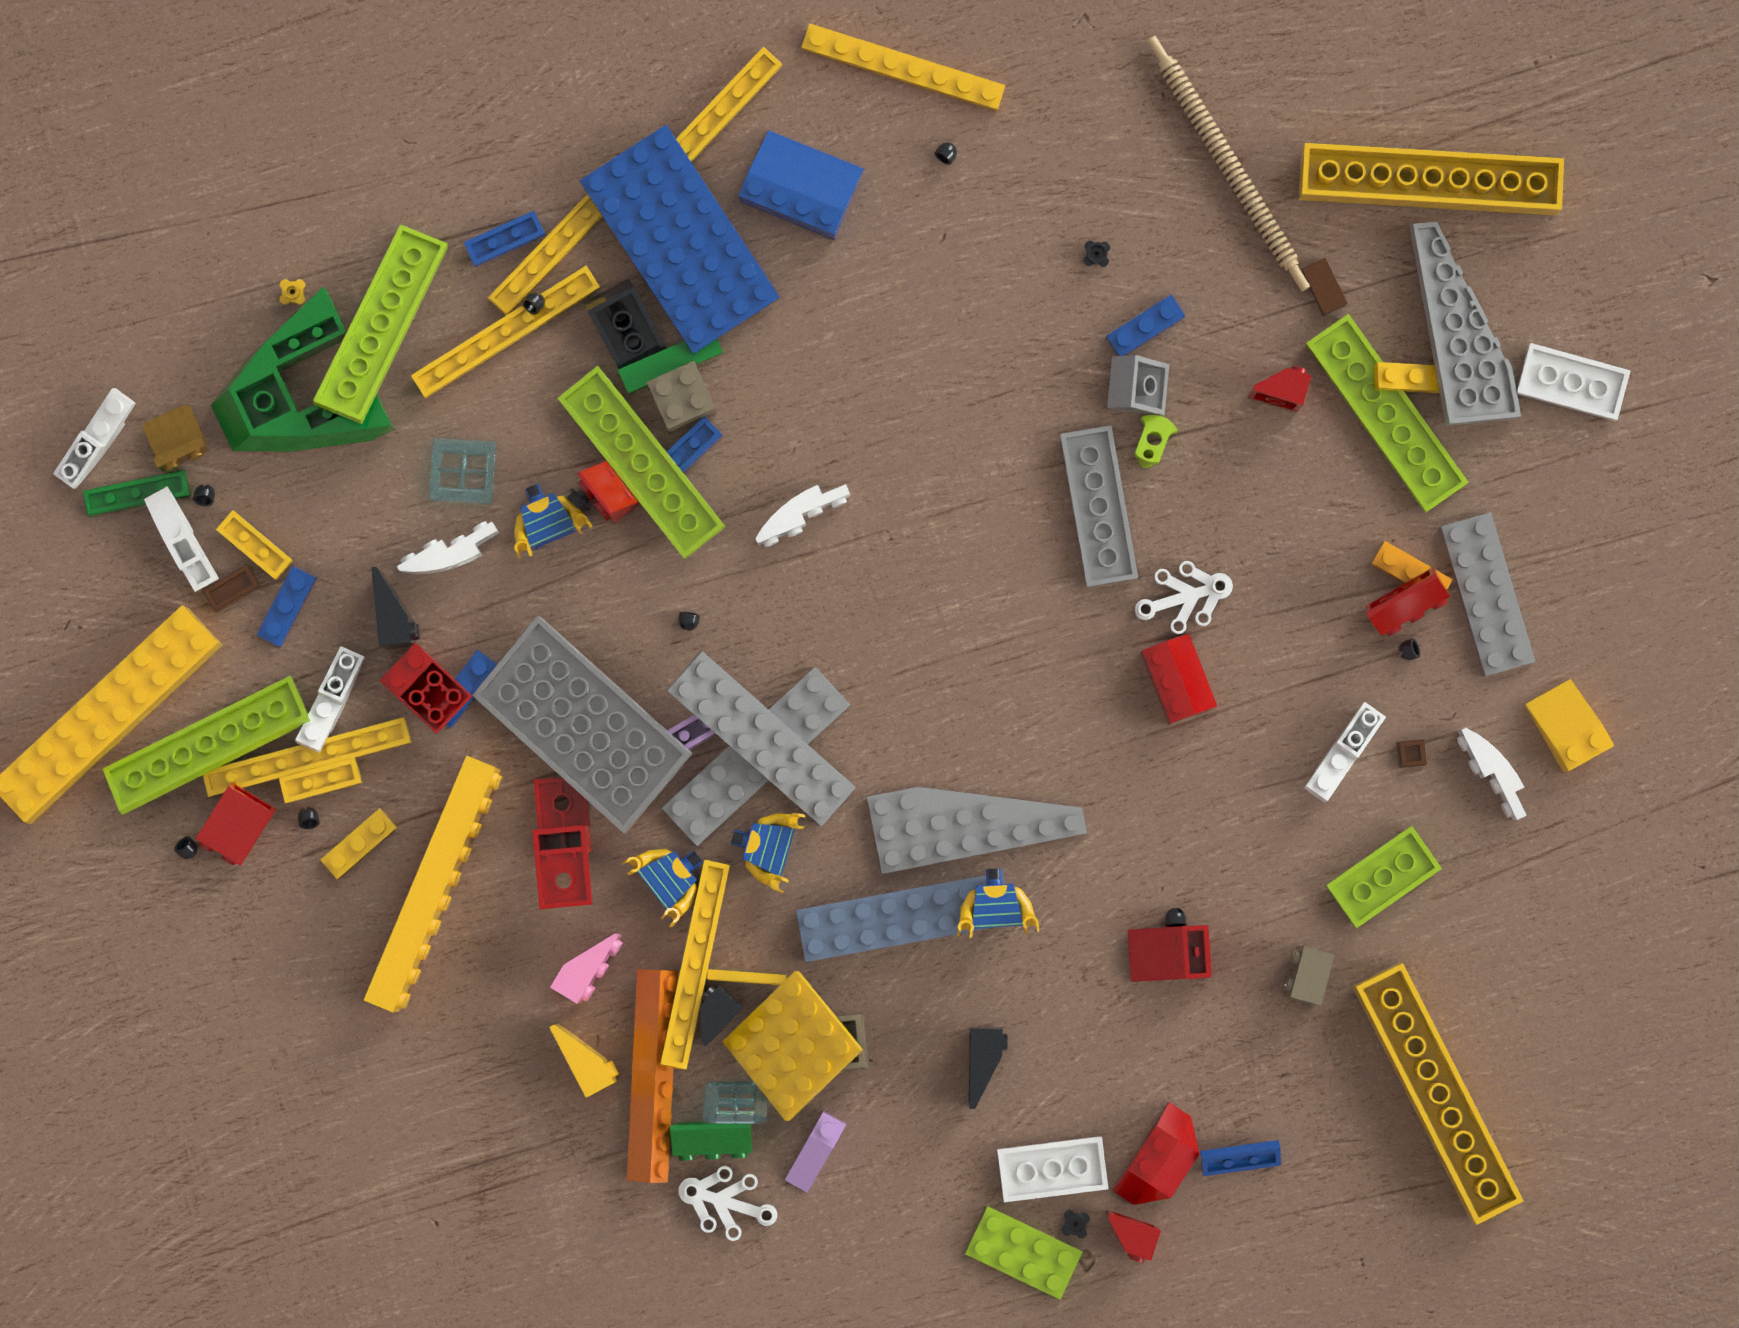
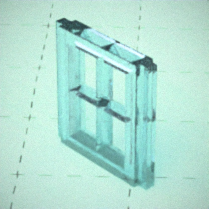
M434 438L429 500L492 504L496 442ZM442 453L461 454V468L441 467ZM466 456H486L485 470L466 469ZM441 472L460 473L459 488L441 487ZM465 474L485 475L484 489L464 488Z
M711 1082L710 1084H705L703 1121L719 1124H761V1121H767L768 1099L755 1082ZM719 1094H734V1097L719 1098ZM739 1094H753V1098H739ZM718 1107H733V1111H718ZM738 1107H753V1110L738 1111Z

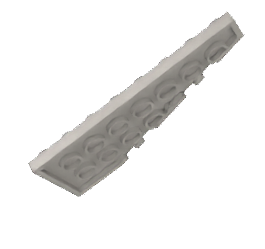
M1438 223L1412 224L1409 226L1446 426L1520 418L1521 412L1512 366L1508 358H1504L1499 348L1501 344L1497 337L1494 338L1487 325L1489 321L1473 290L1464 281L1460 265H1456L1450 254L1451 248Z
M924 787L909 788L867 797L882 874L1087 834L1081 807Z

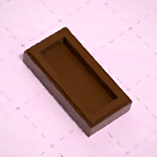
M1326 258L1301 269L1323 316L1348 304Z
M246 564L202 591L214 612L218 613L261 588V585L250 566Z

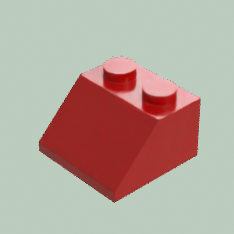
M1292 366L1291 369L1286 368L1254 385L1249 392L1248 398L1298 412L1304 404L1312 375L1306 374L1307 370L1301 367Z
M1107 1210L1106 1217L1122 1248L1128 1253L1129 1259L1144 1263L1145 1259L1152 1261L1161 1232L1159 1227Z

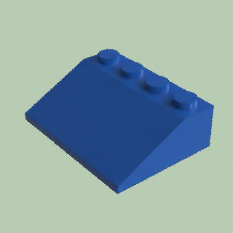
M768 130L738 195L739 202L835 240L864 168Z

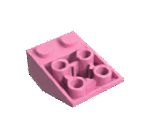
M615 933L565 963L550 988L577 1004L582 1001H588L595 990V987L592 986L595 979L602 978L609 967L606 964L607 959L610 955L615 956L622 946L623 942L619 941L622 935Z

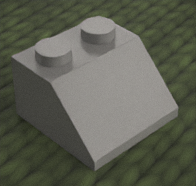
M1137 355L1113 356L1107 408L1128 413L1164 416L1169 364Z

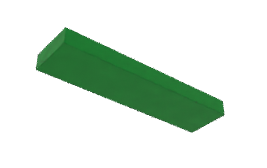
M717 339L695 354L691 352L685 341L623 367L618 370V373L629 395L648 387L647 382L692 361L698 365L723 354V351Z
M181 470L84 490L82 492L87 516L92 517L145 506V498L167 486L175 499L189 497L191 495L186 471Z

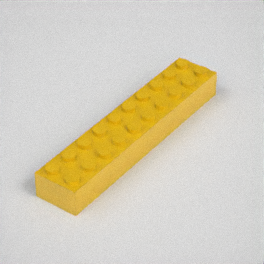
M1304 143L1301 149L1299 200L1556 216L1562 210L1564 158Z
M183 605L179 607L0 774V797L24 823L32 824L223 646L221 642L189 608Z
M466 755L364 1001L390 1012H399L400 1009L406 1008L411 994L407 992L410 985L416 984L421 970L418 969L420 961L426 960L430 952L431 945L428 942L431 936H436L442 921L438 920L441 911L446 912L452 897L448 896L451 887H456L462 873L459 872V868L462 862L466 863L472 851V848H469L472 838L476 839L482 828V824L479 823L482 814L488 813L492 804V800L489 799L493 789L497 790L501 783L500 769Z
M1397 963L1352 986L1470 1221L1478 1225L1523 1202L1524 1200L1404 964Z

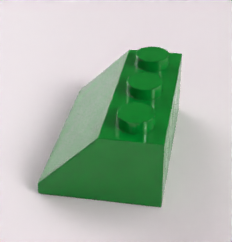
M751 1120L683 1122L670 1125L673 1156H679V1161L695 1160L694 1155H705L706 1160L721 1159V1154H731V1158H747V1153L753 1152Z

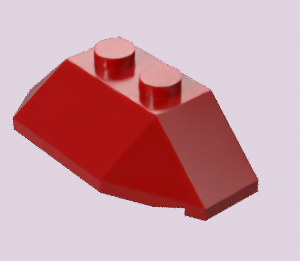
M1168 1102L1112 1191L1133 1205L1172 1198L1200 1154L1191 1116Z

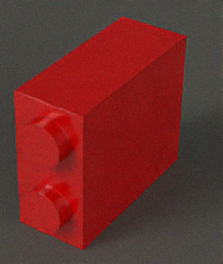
M231 782L196 839L200 841L199 845L210 852L215 850L222 854L221 858L231 865L237 863L241 866L276 808Z

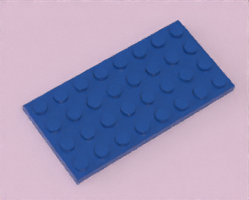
M664 125L579 180L693 354L780 299V296L667 125Z

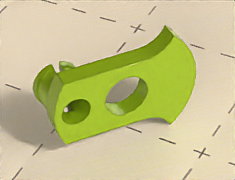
M1159 415L1141 417L1144 430L1134 456L1143 468H1150L1153 465L1159 464L1168 438L1178 432L1170 420ZM1156 434L1160 437L1161 443L1155 446L1151 445L1147 441V436Z

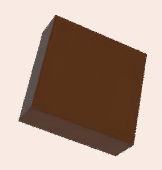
M1424 739L1397 742L1400 768L1427 765Z

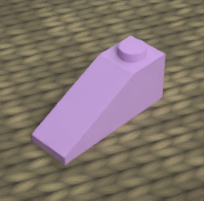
M823 1111L785 1180L808 1193L844 1130L846 1123Z

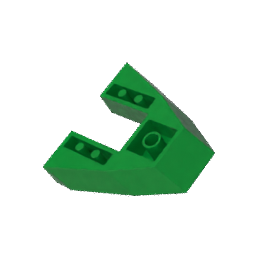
M324 286L244 361L212 402L211 407L232 451L292 452L373 441L395 430L378 393L362 424L316 405L301 412L299 411L281 371L342 342L347 333L341 316L328 290Z

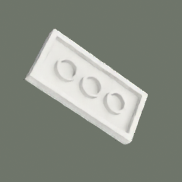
M1530 343L1516 391L1521 396L1616 422L1620 413L1630 370Z
M1102 1136L997 1149L1004 1202L1109 1189Z

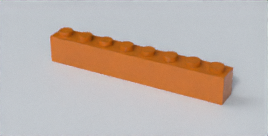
M637 969L627 1181L646 1183L668 1182L673 1068L661 1066L660 1062L678 983V971Z

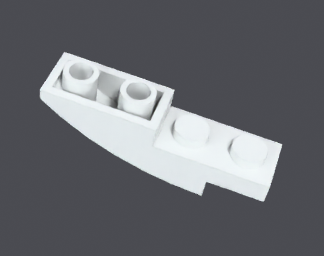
M112 388L86 429L79 433L53 474L73 489H76L125 426V419L136 403L116 388Z
M846 484L824 494L821 493L819 486L816 485L792 498L771 516L756 537L758 546L762 544L764 547L774 545L779 542V537L786 534L789 538L802 533V528L806 526L803 516L808 515L809 518L823 513L822 508L832 505L833 508L847 503L846 498L850 497V493Z
M168 486L145 498L144 500L168 550L180 571L184 572L194 591L196 592L218 580L219 577L195 538L191 525Z
M484 521L473 528L474 533L469 536L461 535L450 542L452 546L449 548L443 540L437 542L434 539L423 546L424 550L417 555L410 553L400 560L402 564L398 565L397 568L403 574H431L457 568L483 556L478 546L498 535L499 531L493 522L487 524Z
M342 646L340 647L308 714L311 721L303 724L295 739L297 744L320 753L348 700L363 664L364 656Z
M1364 702L1315 769L1316 771L1304 789L1326 803L1386 717Z
M1468 728L1457 731L1459 734L1457 741L1462 751L1468 752L1471 758L1468 763L1474 775L1478 774L1480 778L1491 775L1490 785L1495 794H1500L1504 802L1501 804V807L1506 817H1511L1515 821L1527 816L1515 793L1524 788L1510 763L1493 745Z

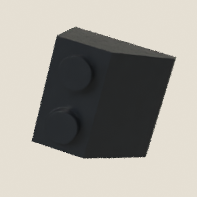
M721 985L717 988L711 986L701 997L704 1000L700 1005L701 1042L704 1046H707L744 1007Z

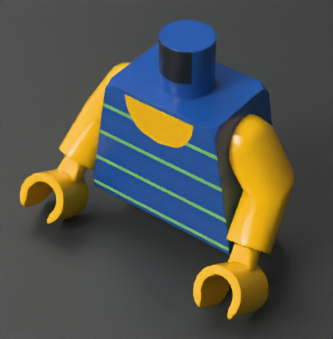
M539 484L530 486L525 489L530 503L520 507L521 513L516 517L514 529L516 544L514 549L517 558L521 559L520 553L523 551H528L529 556H532L531 549L535 550L576 531L582 534L581 527L588 524L591 528L592 524L583 512L576 508L565 496L556 497L554 493L544 496Z
M775 813L760 818L757 824L753 823L750 834L736 829L733 833L731 845L745 848L742 859L746 860L745 865L748 871L757 881L770 886L779 893L784 892L779 889V883L781 881L789 882L788 879L782 877L795 829H804L803 826H798L797 824L800 817L805 818L804 814Z
M656 849L648 850L636 857H629L623 861L622 865L626 863L632 865V870L627 875L638 872L665 907L666 911L661 916V919L663 920L665 916H670L673 922L669 927H673L679 918L692 906L697 892L695 883L698 880L691 871L703 863L701 858L694 850L681 859L676 851Z
M1001 868L986 869L987 885L976 886L975 890L967 894L960 907V919L957 928L958 937H960L962 930L969 931V938H972L973 929L1023 926L1026 935L1028 934L1027 928L1029 926H1035L1037 932H1039V922L1035 917L1030 900L1022 889L1014 887V884H1002Z

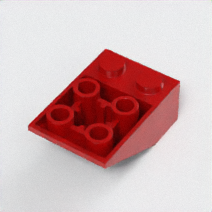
M606 461L577 473L581 479L577 483L590 501L593 499L597 500L593 504L606 521L611 519L616 524L639 506L638 501Z
M414 643L379 680L436 734L473 697L417 643Z
M1209 925L1127 930L1131 982L1212 978Z

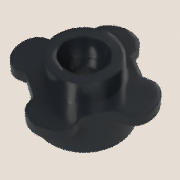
M1087 241L1084 246L1086 249V257L1083 259L1084 264L1087 266L1095 264L1106 267L1109 263L1107 254L1110 250V245L1107 242ZM1099 252V256H1095L1094 253Z
M571 488V494L566 498L581 511L584 509L588 511L590 509L587 504L590 501L589 498L580 489L576 492Z
M1067 1210L1064 1213L1066 1219L1064 1226L1061 1228L1062 1233L1065 1236L1070 1234L1077 1235L1080 1239L1086 1237V1226L1090 1221L1089 1215L1085 1212L1078 1214L1074 1213L1073 1210ZM1078 1222V1226H1073V1223Z

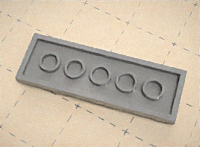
M1112 426L1060 434L1086 587L1138 579Z
M1487 513L1441 526L1440 531L1484 677L1534 663L1535 658L1492 514Z

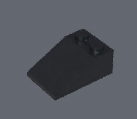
M629 278L583 302L618 369L666 349Z
M371 567L379 646L386 650L411 647L416 643V640H420L419 624L414 622V619L384 572L377 567Z
M969 1027L970 1109L976 1108L1002 1058V1050H1007L1008 1034H1003L1002 1028Z

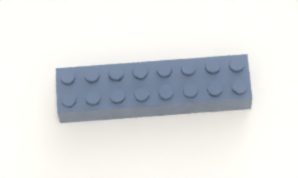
M1002 872V884H1005L1004 874ZM986 875L796 910L805 962L956 935L960 919V907L967 894L975 890L976 886L987 885ZM976 928V929H973V931H978V930H983V929H988V928ZM962 930V931H961V933H967V932H969V931H967V930Z

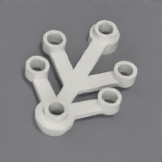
M1184 561L1179 566V573L1183 577L1191 576L1205 585L1194 588L1172 577L1168 570L1159 569L1154 575L1155 582L1159 585H1167L1180 593L1154 602L1148 599L1140 600L1136 604L1134 612L1138 619L1147 621L1157 611L1184 603L1177 618L1170 624V629L1174 634H1182L1186 630V622L1198 598L1208 596L1203 610L1199 611L1195 616L1196 624L1204 627L1211 622V613L1218 600L1228 597L1232 592V581L1226 574L1216 573L1210 576L1195 568L1192 562ZM1183 565H1190L1192 568L1191 573H1184L1182 570ZM1158 573H1165L1167 580L1164 582L1159 581ZM1218 581L1223 582L1224 590H1217L1215 583ZM1142 605H1148L1150 607L1149 614H1143L1141 612ZM1200 614L1207 615L1208 621L1206 623H1201L1198 620ZM1175 622H1181L1183 624V629L1181 631H1176L1174 629L1173 625Z
M721 1166L716 1173L702 1180L687 1178L682 1181L678 1190L679 1196L685 1203L693 1204L701 1220V1229L706 1233L713 1232L717 1223L713 1217L709 1216L703 1200L714 1204L726 1228V1237L731 1241L738 1240L742 1231L735 1224L728 1209L756 1217L758 1222L764 1226L772 1225L777 1219L778 1213L773 1205L764 1204L758 1207L731 1198L745 1190L756 1188L758 1180L753 1174L745 1175L741 1181L718 1193L706 1189L720 1181L728 1182L732 1178L733 1172L728 1166ZM722 1169H727L730 1172V1176L727 1179L721 1178L720 1171ZM747 1177H752L755 1180V1184L752 1187L745 1185ZM689 1186L696 1188L697 1192L694 1196L687 1194ZM768 1210L771 1212L772 1217L770 1220L762 1218L763 1211ZM709 1219L713 1222L714 1226L712 1229L704 1227L705 1220ZM730 1228L738 1230L739 1234L737 1237L729 1235Z

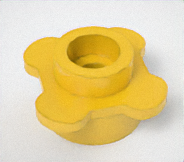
M301 279L297 281L282 280L280 282V287L282 288V295L279 298L280 302L284 305L289 303L303 304L305 302L303 290L306 286L305 282ZM295 290V293L290 294V291Z

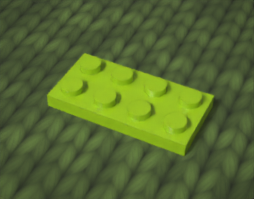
M1410 826L1325 886L1353 926L1358 928L1442 868L1413 826Z
M988 1205L965 1252L966 1255L1060 1300L1083 1251Z

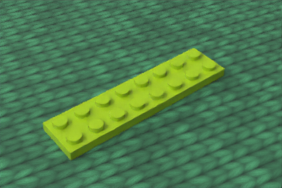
M400 224L313 400L314 405L357 423H363L448 249V243Z
M1349 314L1305 344L1424 513L1469 483L1404 391L1375 390L1374 364L1383 361Z
M596 366L558 397V400L684 559H687L726 527L599 366Z
M288 676L103 768V772L118 810L124 815L303 726V724L311 720L293 678Z

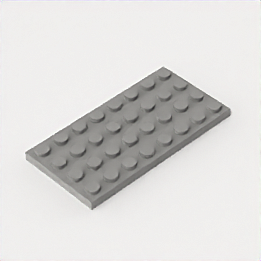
M541 616L535 618L472 695L623 833H627L693 754Z

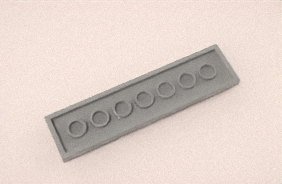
M699 651L666 689L821 827L856 788L703 651Z
M814 667L777 701L769 711L804 742L810 744L851 705L825 676ZM729 746L666 803L662 809L698 847L769 780Z

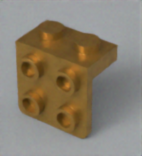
M187 404L143 424V430L155 455L153 460L156 467L161 471H173L179 468L181 463L188 460L195 461L203 457L204 453L210 450L191 407Z

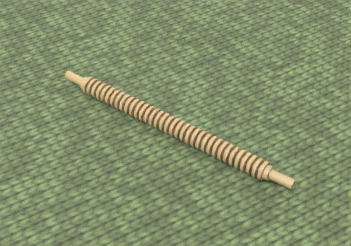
M1156 35L1149 38L1147 42L1159 60V71L1161 74L1164 73L1162 76L1164 79H1167L1166 83L1168 85L1172 84L1169 88L1171 91L1175 90L1173 94L1178 96L1176 99L1178 102H1181L1180 106L1182 108L1186 107L1184 112L1185 114L1189 113L1187 117L1192 119V125L1197 124L1194 128L1196 131L1200 130L1198 135H1204L1201 140L1203 142L1207 141L1205 143L1206 148L1212 146L1208 151L1210 153L1215 152L1212 157L1213 159L1218 158L1215 162L1217 165L1221 164L1219 169H1226L1222 174L1224 176L1229 175L1226 180L1227 182L1232 181L1229 185L1231 188L1235 187L1233 189L1234 193L1240 192L1236 196L1238 199L1243 198L1240 203L1242 205L1246 204L1243 207L1245 211L1251 209L1247 214L1248 216L1254 215L1251 221H1257L1254 225L1256 228L1260 227L1258 229L1259 234L1265 232L1261 237L1263 239L1268 237L1265 241L1266 245L1272 243L1268 247L1270 251L1275 249L1272 255L1276 256L1279 254L1275 259L1277 262L1282 260L1279 264L1280 268L1284 267L1285 271H1289L1301 292L1305 291L1310 285L1298 267L1297 254L1291 256L1295 251L1293 248L1288 250L1291 246L1289 242L1284 244L1288 240L1286 236L1280 238L1284 235L1283 231L1277 233L1281 229L1280 226L1273 227L1277 222L1275 219L1270 221L1273 218L1272 213L1266 215L1270 210L1268 208L1263 210L1266 207L1265 202L1259 204L1263 200L1261 196L1256 198L1259 192L1255 191L1252 193L1256 189L1255 186H1249L1252 184L1251 179L1246 180L1249 176L1247 173L1243 174L1245 170L1240 168L1242 166L1241 163H1235L1238 161V158L1236 156L1232 157L1234 152L1233 150L1229 151L1231 147L1226 145V139L1221 140L1224 138L1223 134H1218L1220 129L1215 128L1217 126L1215 122L1211 123L1213 121L1212 116L1207 117L1210 113L1208 110L1204 111L1206 109L1205 105L1200 106L1203 102L1201 99L1197 100L1199 95L1197 93L1194 94L1196 90L1191 88V82L1186 83L1189 79L1187 76L1183 77L1185 73L1180 71L1182 68L1180 65H1177L1178 61L1176 59L1173 60L1172 56L1167 55Z

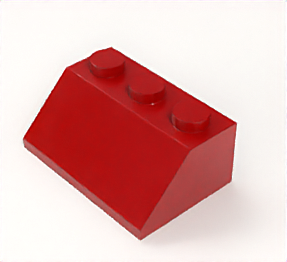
M1432 567L1367 604L1365 610L1368 618L1380 635L1383 636L1387 633L1388 636H1391L1402 629L1400 625L1410 620L1411 623H1414L1425 616L1423 612L1430 608L1437 610L1447 604L1446 599L1450 595L1436 570Z
M1189 634L1162 642L1140 652L1168 725L1217 707Z

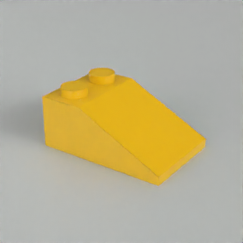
M1571 679L1524 704L1563 773L1578 767L1614 746L1601 721Z
M559 1023L549 1027L586 1098L618 1081L616 1076L619 1075V1072L612 1060L608 1062L606 1057Z

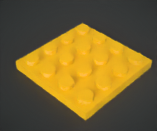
M794 971L722 1041L785 1121H790L863 1050L799 971Z

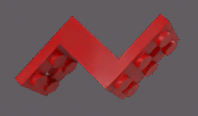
M562 777L535 779L533 782L538 829L532 830L539 910L593 905L589 853H593L589 801ZM559 796H565L569 799V807L565 811H559L555 807V800ZM561 873H567L571 877L570 886L564 889L560 888L556 883V879Z

